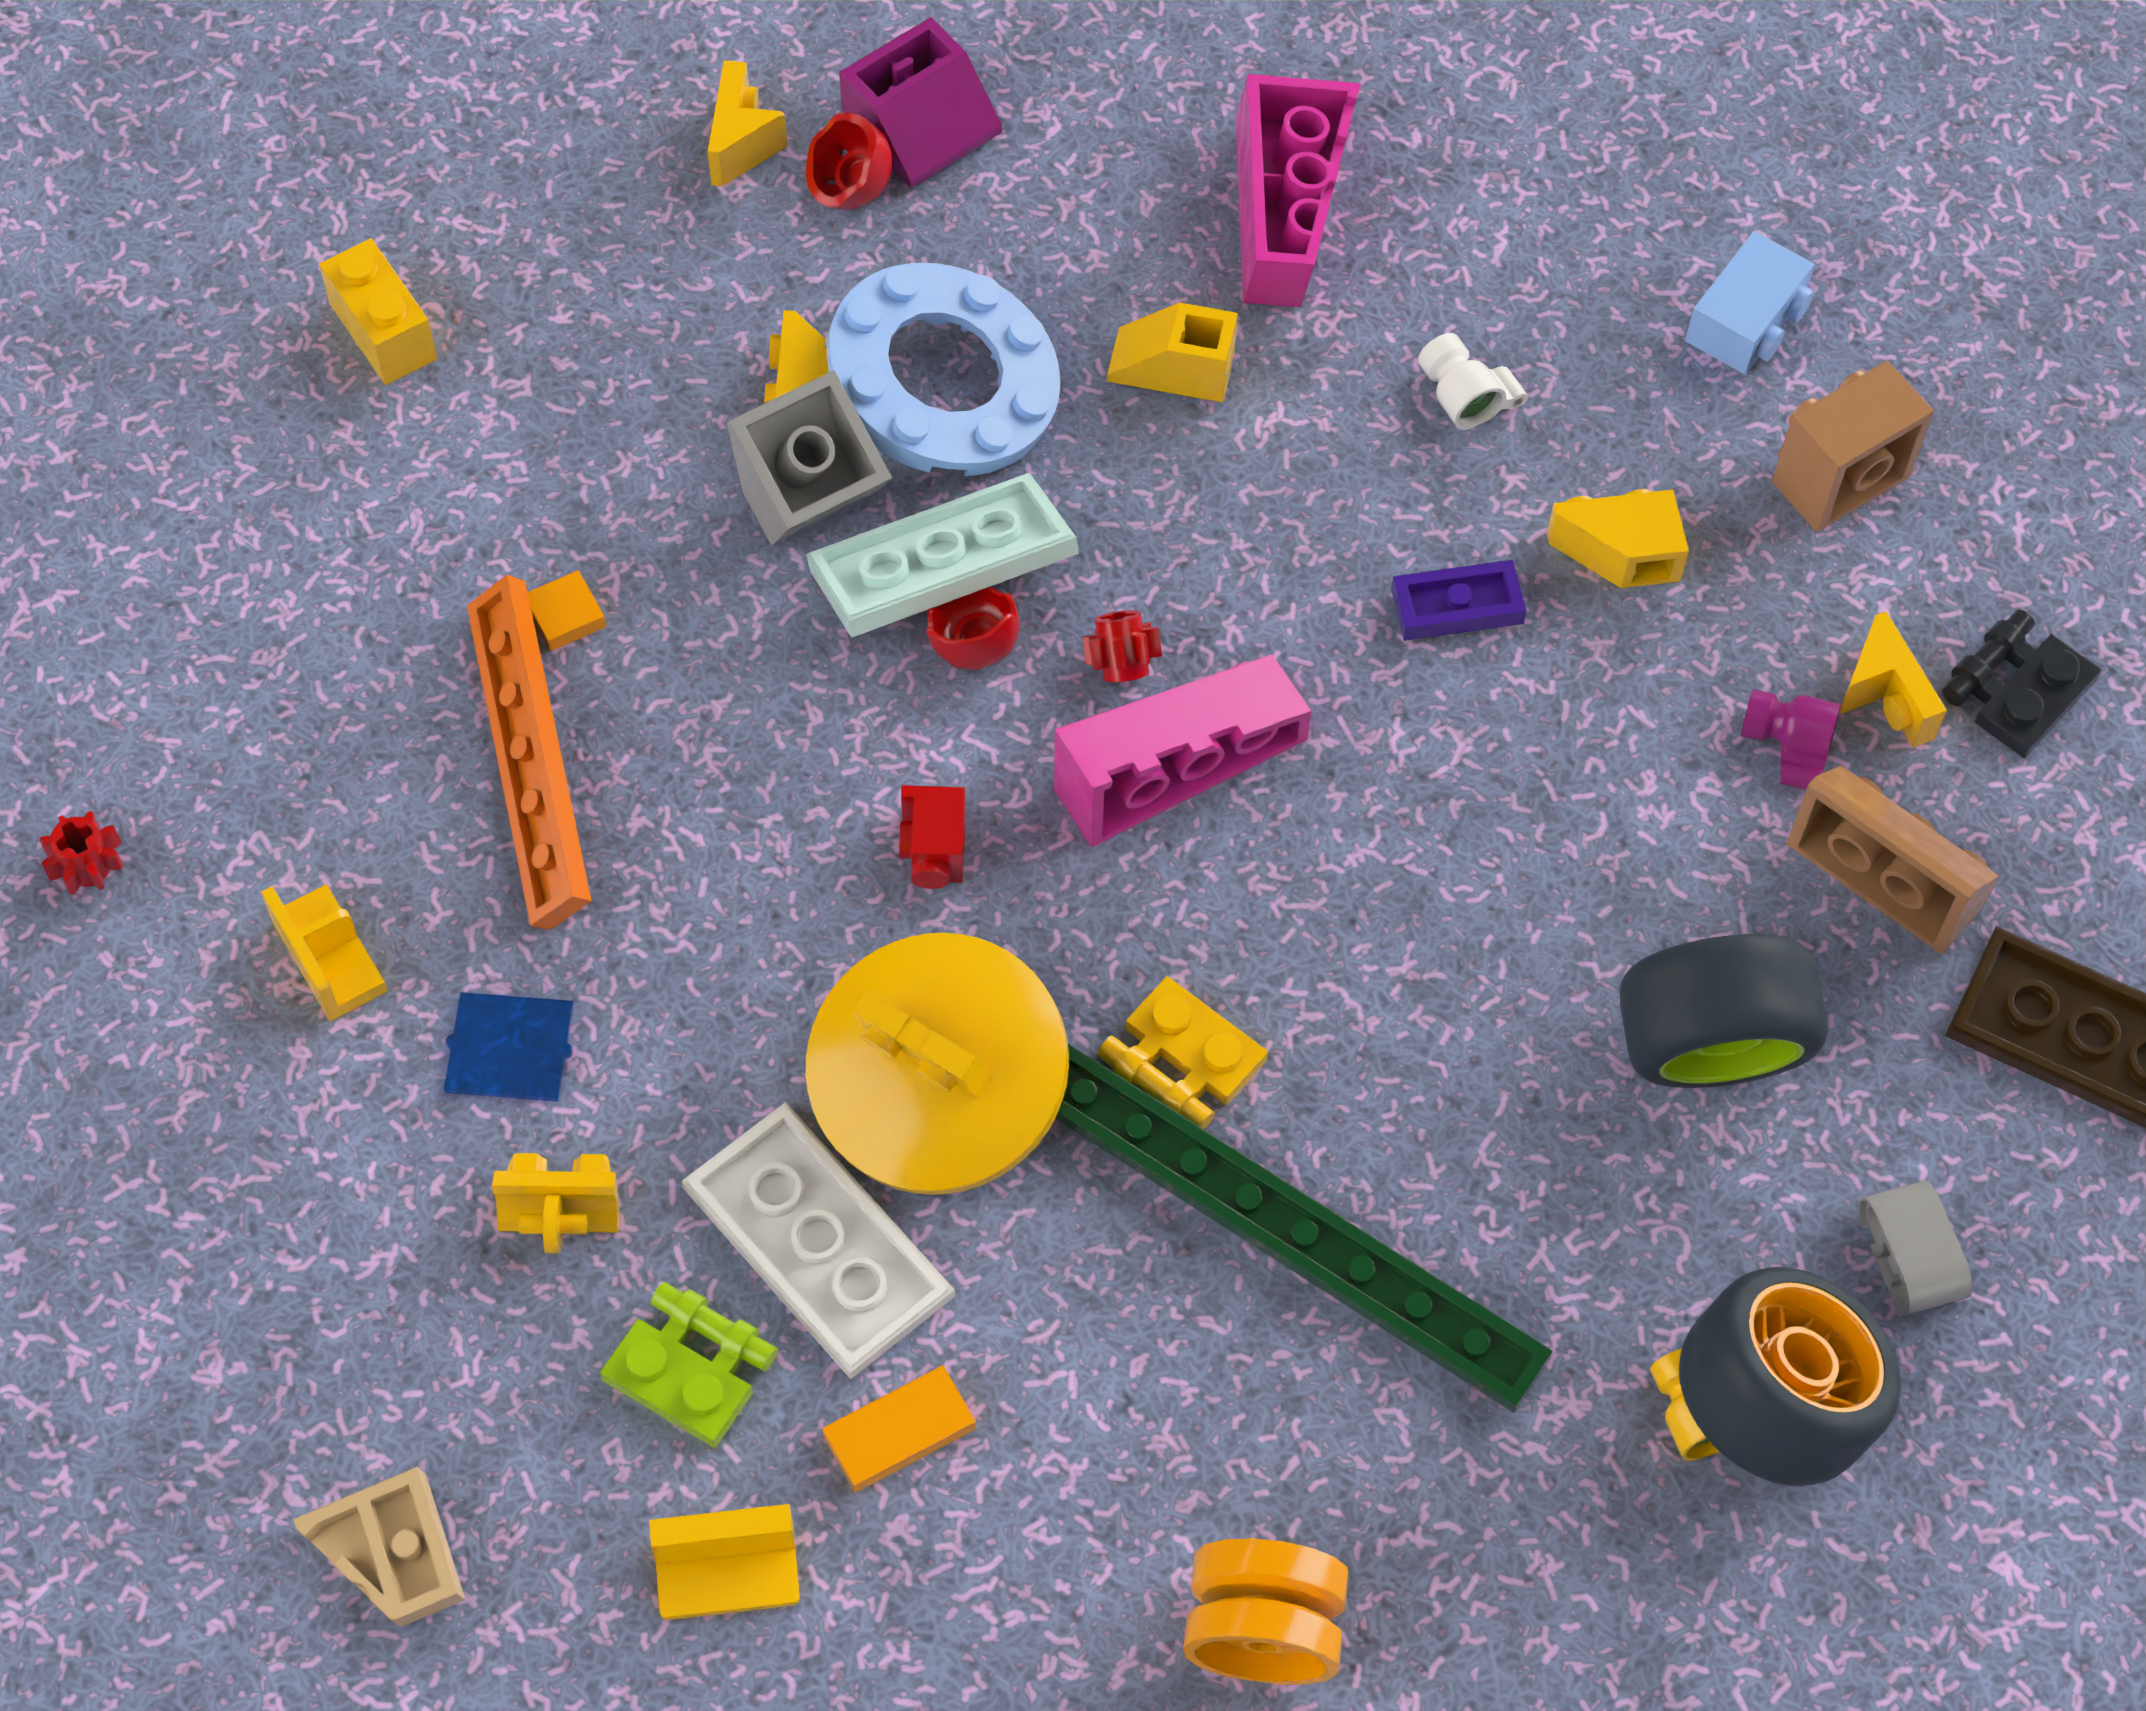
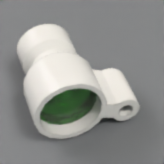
M1446 333L1436 337L1422 349L1418 356V363L1428 378L1434 382H1439L1436 389L1438 402L1455 426L1461 430H1468L1492 419L1500 410H1513L1520 407L1528 399L1527 393L1507 367L1502 366L1489 369L1478 360H1468V349L1454 333Z

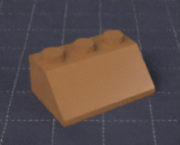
M1838 766L1815 776L1808 784L1786 843L1942 955L1987 903L1999 878V875L1991 871L1984 860L1977 854L1969 850H1961L1937 833L1932 824L1924 817L1916 813L1907 812L1884 796L1874 782L1865 777L1854 775L1843 766Z

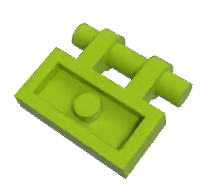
M662 1282L655 1290L650 1304L669 1315L668 1322L659 1331L638 1318L600 1371L601 1380L711 1447L716 1448L753 1394L752 1385L735 1376V1372L744 1360L761 1371L766 1372L773 1364L778 1354V1348L759 1338V1329L746 1321L739 1319L734 1323L708 1308L709 1300L695 1291L688 1289L683 1293L670 1284ZM693 1330L721 1346L712 1362L683 1345Z

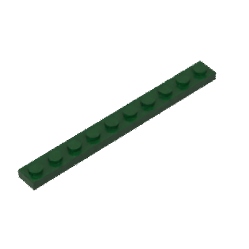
M1068 1044L1069 1070L1063 1101L1055 1118L1056 1120L1513 1413L1516 1412L1551 1359L1553 1352L1551 1349Z

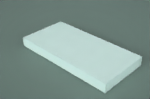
M1026 473L806 554L815 580L852 638L1077 555L1079 551L1074 533L1030 473Z

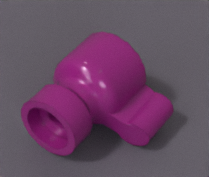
M1753 689L1746 710L1741 737L1761 742L1770 737L1777 739L1781 746L1780 784L1806 790L1808 784L1815 776L1822 774L1824 771L1841 704L1807 695H1798L1791 701L1784 703L1780 702L1773 693Z

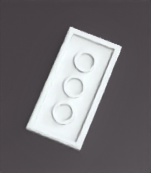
M786 1102L682 1180L683 1189L850 1379L855 1377L955 1297L954 1288Z

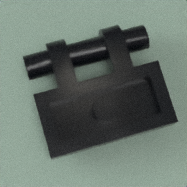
M2018 609L2006 621H1997L1984 635L1985 644L1974 656L1966 655L1952 669V679L1942 689V695L1954 706H1961L1971 694L1982 701L1985 706L1978 712L1974 723L2025 759L2094 684L2102 669L2053 634H2050L2037 649L2026 642L2025 636L2035 626V621L2028 612ZM2004 659L2018 669L2005 684L1993 677L1992 671Z

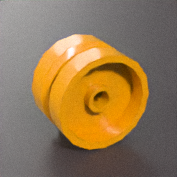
M1246 1538L1224 1539L1204 1544L1195 1552L1191 1580L1192 1594L1203 1604L1187 1614L1183 1645L1185 1658L1202 1669L1235 1679L1279 1685H1308L1330 1680L1339 1674L1342 1646L1341 1629L1330 1620L1345 1612L1349 1578L1348 1567L1334 1556L1314 1548L1284 1541Z

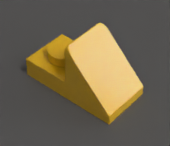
M725 60L723 62L707 151L711 185L715 186L726 185L787 147L785 115L781 111L758 109V87L749 86L747 62Z
M1885 611L1875 615L1839 713H1845L1883 698V711L1890 726L1896 731L1902 730L1911 746L1916 747L1935 739L1947 710L1889 614Z

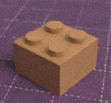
M1888 360L1868 372L1858 370L1849 375L1834 392L1820 400L1816 397L1810 398L1801 403L1792 412L1788 420L1789 428L1784 444L1778 452L1779 460L1772 483L1813 529L1819 532L1911 477L1934 410Z

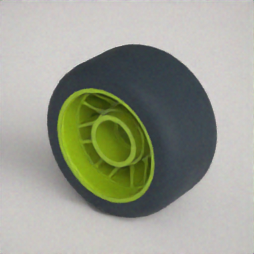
M1739 934L1712 937L1676 945L1649 955L1634 964L1623 977L1620 986V1007L1631 1064L1641 1077L1661 1086L1678 1088L1717 1087L1774 1076L1794 1069L1814 1058L1824 1046L1828 1033L1827 1017L1815 959L1805 946L1783 936Z

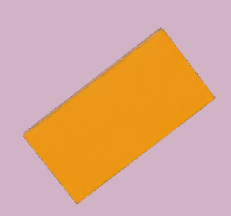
M944 1365L823 1427L822 1432L853 1491L857 1493L976 1430V1421Z

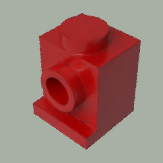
M902 785L899 858L911 859V882L918 887L926 889L942 888L949 882L963 883L966 831L965 787Z

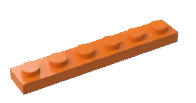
M506 574L469 603L467 610L530 926L548 930L562 923L592 902L526 582Z

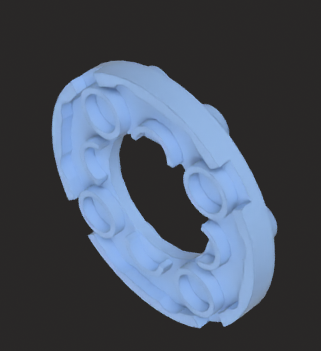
M908 263L889 267L868 276L851 289L842 300L826 336L824 347L827 348L828 373L835 370L876 448L904 465L928 473L932 466L945 469L964 470V476H976L1003 469L1017 462L1034 448L1041 439L1055 413L1059 401V364L1053 345L1041 322L1036 319L1033 313L1020 300L999 286L992 278L958 267L937 263ZM917 320H923L932 325H945L950 322L961 325V331L964 333L970 331L981 338L992 352L990 357L996 360L999 370L997 379L998 391L990 402L971 411L948 412L927 406L907 393L894 376L888 357L890 340L900 328L909 326Z

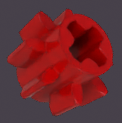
M1122 610L1102 614L1095 618V634L1082 636L1086 666L1093 665V670L1102 669L1103 678L1106 682H1126L1143 678L1150 673L1148 665L1150 658L1162 656L1159 628L1151 627V622L1142 623L1141 612L1137 610Z
M88 811L84 817L66 818L63 815L58 817L59 823L54 827L51 836H41L39 840L46 855L49 856L41 863L47 877L51 881L63 876V881L72 895L79 890L80 886L89 887L95 885L99 890H103L105 888L103 880L107 877L110 870H120L123 868L119 854L114 850L122 843L115 827L110 825L100 829L98 821L91 811Z

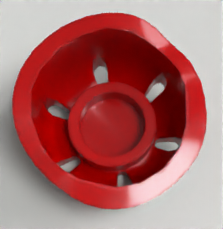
M842 112L834 115L825 128L812 138L809 145L806 182L813 197L828 208L836 210H855L874 201L886 187L893 166L892 152L885 135L871 122L858 114ZM846 150L848 153L843 156V151ZM835 180L836 184H828V182Z

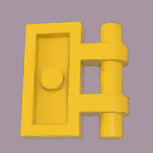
M1168 976L1163 979L1126 1020L1125 1030L1141 1042L1129 1048L1111 1035L1103 1042L1097 1052V1056L1114 1069V1073L1131 1084L1136 1085L1142 1091L1204 1130L1215 1115L1214 1111L1198 1100L1205 1091L1227 1106L1268 1059V1051ZM1161 1056L1185 1074L1186 1077L1175 1083L1155 1068L1153 1064Z

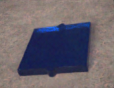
M460 992L454 1032L446 1038L450 1055L444 1092L559 1102L565 1059L573 1055L571 1045L568 1044L574 1002L569 1000Z

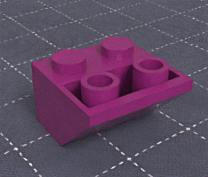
M932 17L839 72L842 112L854 113L864 117L885 135L892 152V169L910 188H913L1002 133V124L967 52Z

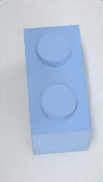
M1753 231L1693 308L1685 342L1746 375L1758 358L1767 362L1774 355L1783 339L1785 331L1781 328L1786 321L1791 319L1797 323L1805 314L1814 296V291L1809 289L1808 286L1815 264Z

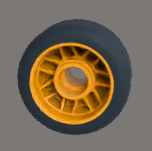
M1768 1267L1752 1271L1736 1279L1716 1298L1692 1326L1685 1338L1680 1355L1679 1380L1684 1400L1693 1419L1706 1438L1726 1458L1740 1468L1757 1477L1777 1484L1810 1486L1836 1478L1850 1468L1886 1431L1898 1409L1901 1394L1899 1365L1894 1350L1879 1323L1847 1291L1823 1277L1800 1269Z

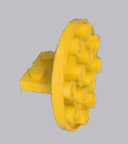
M927 933L910 936L885 945L861 959L843 975L824 1000L813 1023L806 1053V1083L811 1107L818 1124L834 1148L853 1167L880 1184L896 1190L926 1195L951 1194L982 1186L1004 1175L1023 1161L1038 1146L1055 1120L1063 1101L1069 1070V1049L1062 1017L1041 980L1025 963L1009 951L986 940L955 933Z

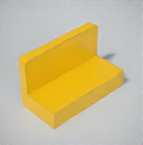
M790 1504L649 1520L651 1549L657 1572L659 1612L662 1619L674 1620L794 1606L799 1603L800 1593Z

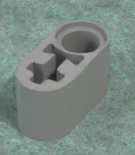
M1923 1180L1860 1198L1858 1203L1860 1223L1862 1227L1869 1226L1876 1243L1871 1244L1870 1247L1896 1309L1901 1315H1910L1971 1296L1972 1279L1967 1260L1940 1198L1930 1182Z

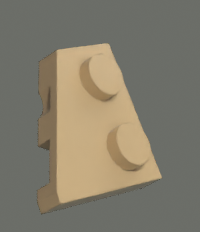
M418 1467L293 1519L296 1529L311 1541L345 1577L366 1594L369 1600L400 1628L465 1600L427 1476Z

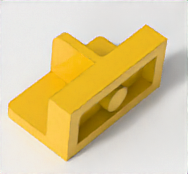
M327 884L286 905H283L273 886L261 891L274 927L330 1022L388 992L383 978L357 936L352 918L346 909H341Z

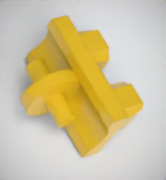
M515 1153L510 1160L507 1171H494L492 1190L496 1199L498 1231H517L519 1234H543V1246L546 1254H560L563 1234L587 1235V1232L618 1233L620 1212L616 1172L610 1171L609 1158L605 1154H581L578 1158L574 1159L572 1172L548 1171L547 1159L539 1154Z

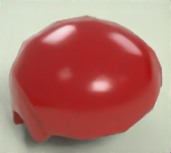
M987 587L927 610L928 630H926L928 639L936 654L955 668L981 670L999 664L1011 653L1020 631L1019 614L1013 597L1009 593L1003 594L993 587Z

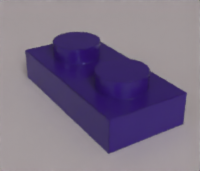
M1513 560L1393 576L1391 591L1404 641L1524 624L1526 607Z

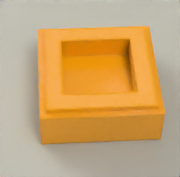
M579 570L528 592L533 621L550 651L606 627L605 616Z

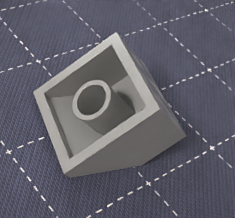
M835 370L727 422L743 494L771 546L876 495L892 479Z

